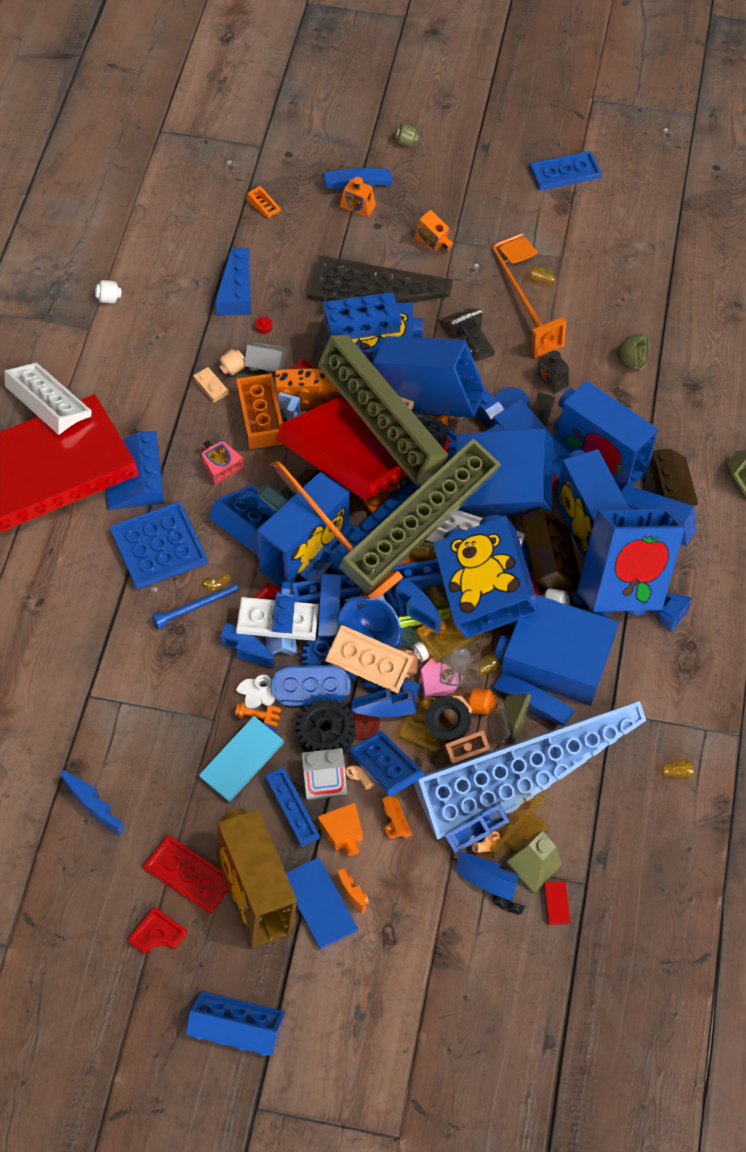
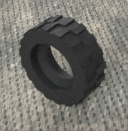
M441 696V698L435 699L433 703H430L428 710H426V727L440 741L452 742L463 738L470 730L469 727L472 723L469 708L458 698ZM446 709L454 710L458 715V722L451 729H445L439 724V715Z

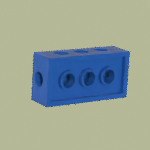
M393 292L323 302V321L328 338L336 335H348L351 339L400 332L401 315Z

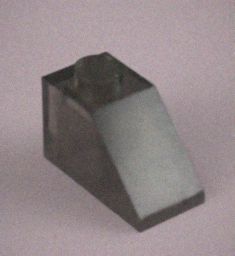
M538 392L532 412L547 428L556 397Z

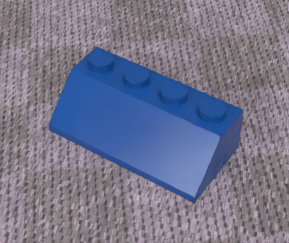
M201 991L190 1010L186 1035L193 1036L195 1039L214 1041L219 1045L234 1046L239 1050L254 1051L263 1056H272L278 1043L286 1011Z

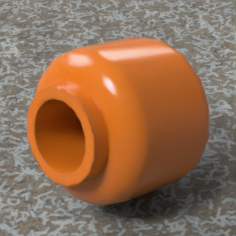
M475 688L466 696V701L471 706L473 714L489 715L496 708V695H493L490 689Z

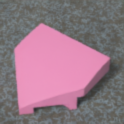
M431 658L420 671L419 683L422 684L424 698L447 696L450 693H454L463 684L464 677L461 676V684L458 683V673L453 675L455 676L452 680L453 682L448 683V679L450 680L452 676L447 677L444 682L442 673L445 670L451 669Z

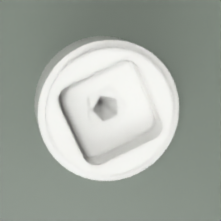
M421 642L412 645L413 654L417 656L420 662L429 658V653Z

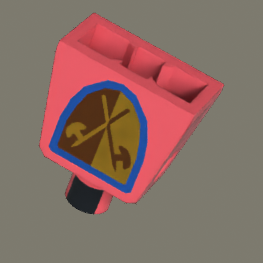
M211 441L203 443L202 463L214 485L244 469L243 457L225 442L221 441L216 445H213Z

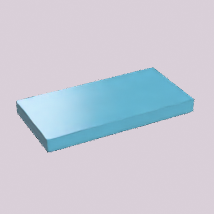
M253 716L199 774V777L230 803L284 744V740Z

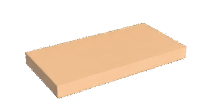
M341 625L325 661L399 693L414 657Z

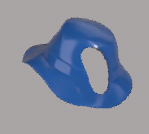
M352 599L342 607L337 616L338 630L341 625L361 634L364 630L374 633L378 640L393 648H396L398 645L401 631L399 618L392 606L382 599ZM364 603L365 605L358 610L357 604Z

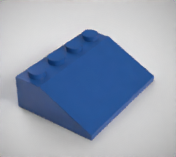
M138 432L122 439L136 463L139 475L106 488L108 510L164 504L157 432Z
M250 484L216 499L209 518L259 557L257 530L281 507Z

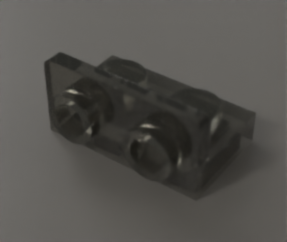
M464 325L460 327L459 340H466L475 362L494 355L493 347L479 326L468 330Z

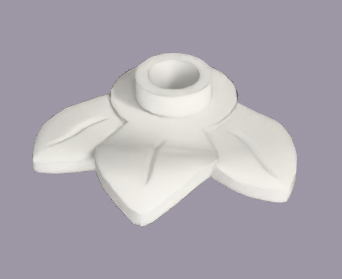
M259 675L255 679H246L236 689L238 693L246 695L245 703L247 708L256 709L262 703L266 706H271L275 700L271 691L272 679L267 675ZM261 684L267 685L265 687H260Z

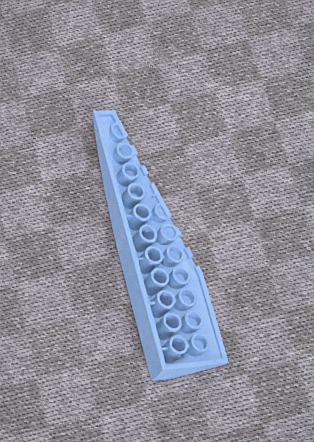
M638 701L424 774L423 778L414 782V786L436 839L444 837L451 829L500 801L506 814L515 811L520 805L528 802L539 792L547 789L551 784L585 763L586 760L601 752L602 749L613 744L618 738L645 722L646 718L641 703Z

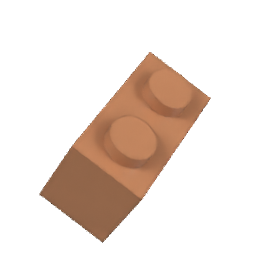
M483 730L443 746L449 765L491 750Z

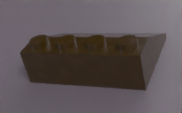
M542 507L522 515V529L527 538L525 543L530 552L529 560L533 565L534 580L546 588L571 592L577 591L580 573L569 528Z

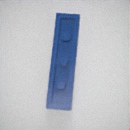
M284 767L265 775V779L300 847L320 839V835Z

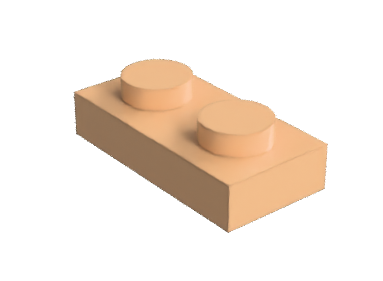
M209 367L193 375L195 382L213 403L229 394L228 389Z

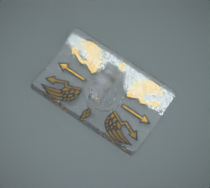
M444 639L440 683L450 686H470L479 683L482 645L480 639L464 642Z

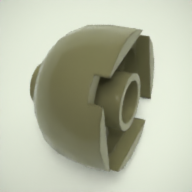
M633 334L626 337L622 344H620L618 354L622 363L628 368L643 370L647 365V362L644 361L646 356L649 357L650 340L645 338L646 335Z

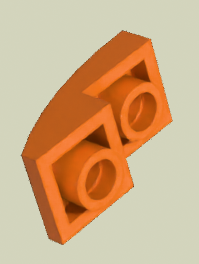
M346 868L338 870L337 879L345 896L358 911L365 913L366 904H369L366 891L362 892L360 885L354 887L352 875H347Z

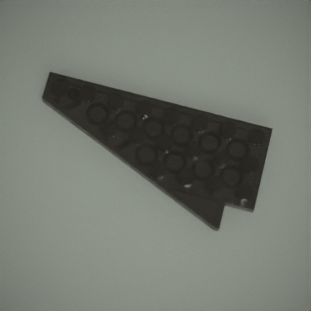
M319 255L307 298L325 302L393 292L396 302L410 303L450 297L453 279ZM323 303L320 309L321 314H323Z

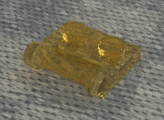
M417 709V713L408 715L398 734V739L435 755L441 741L435 738L427 727L414 722L416 719L426 724V715L420 713ZM439 721L441 727L449 729L450 723Z

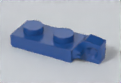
M283 582L282 592H277V596H275L272 632L292 634L295 593H290V582Z

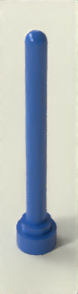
M234 584L166 614L164 612L153 614V622L157 629L165 627L169 620L239 591L240 587L238 584Z

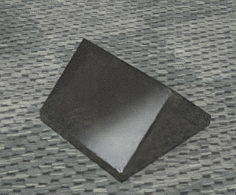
M466 308L441 318L438 322L450 339H455L480 329L483 311L479 308Z

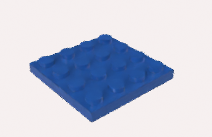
M180 501L110 526L111 534L136 590L208 564L205 552Z

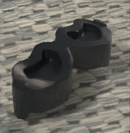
M494 895L492 899L496 906L517 915L523 914L526 907L519 903H513L510 900L507 901L505 898Z

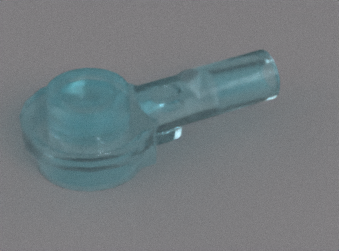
M410 627L401 628L403 630L401 633L402 644L405 647L412 648L413 644L420 642V635L416 630Z

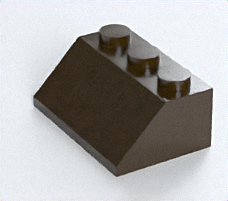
M672 449L653 450L650 466L657 494L692 506L698 505L686 457Z

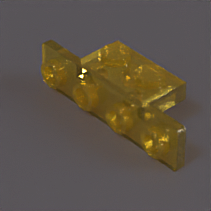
M543 792L539 797L536 795L529 804L530 808L527 811L523 810L518 815V821L514 826L510 824L504 832L505 836L493 843L490 848L493 860L506 846L516 852L532 834L540 831L546 833L548 831L549 825L535 815L545 803L546 793Z

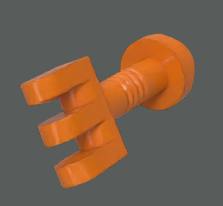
M243 702L242 704H237L235 715L239 716L240 719H243V715L255 716L256 718L264 719V724H269L274 729L278 728L277 722L280 719V708L268 705L267 712L247 708L245 707L246 703Z

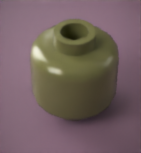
M405 123L397 126L394 134L397 144L411 147L413 143H417L419 138L416 127Z

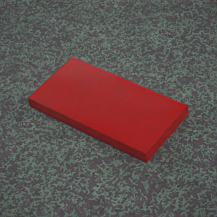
M169 834L143 865L145 871L210 915L228 892V887L220 868Z

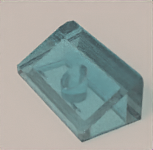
M263 484L257 493V496L276 512L289 501L286 496L272 485Z

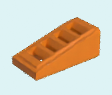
M261 186L247 193L246 200L267 219L281 211L280 207Z

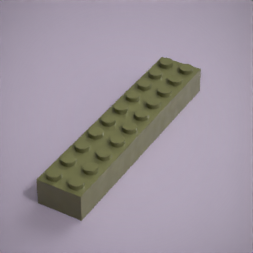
M348 335L330 336L318 366L415 485H423L441 469L448 454Z
M473 438L343 558L339 568L368 594L491 479L501 464Z

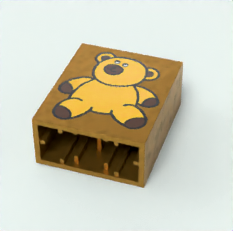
M237 808L227 812L221 818L222 822L218 823L216 861L222 871L224 881L227 884L250 946L254 948L292 934L297 899L259 809L246 813L244 808Z

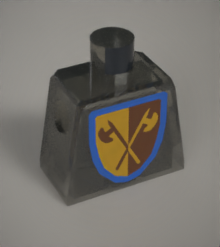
M552 350L541 356L534 370L536 375L553 394L569 386V366L561 358L560 352Z

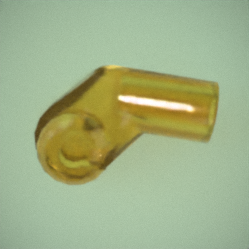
M225 572L220 578H204L202 585L208 590L219 591L231 580V576Z

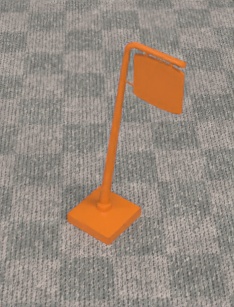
M520 233L494 244L493 251L536 328L532 329L531 355L535 359L565 346L566 320L561 317L543 325L504 263L507 261L517 263L537 254L538 251L525 237H522L523 233ZM502 245L499 247V250L508 259L507 261H503L500 254L496 250L497 246Z
M279 461L270 463V466L275 467V471L293 493L300 492L346 550L351 552L354 547ZM392 571L371 592L366 594L363 591L360 596L366 599L379 598L403 577L399 571Z

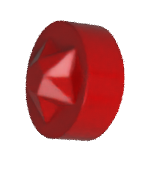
M259 317L255 321V329L261 334H267L273 329V322L269 317Z

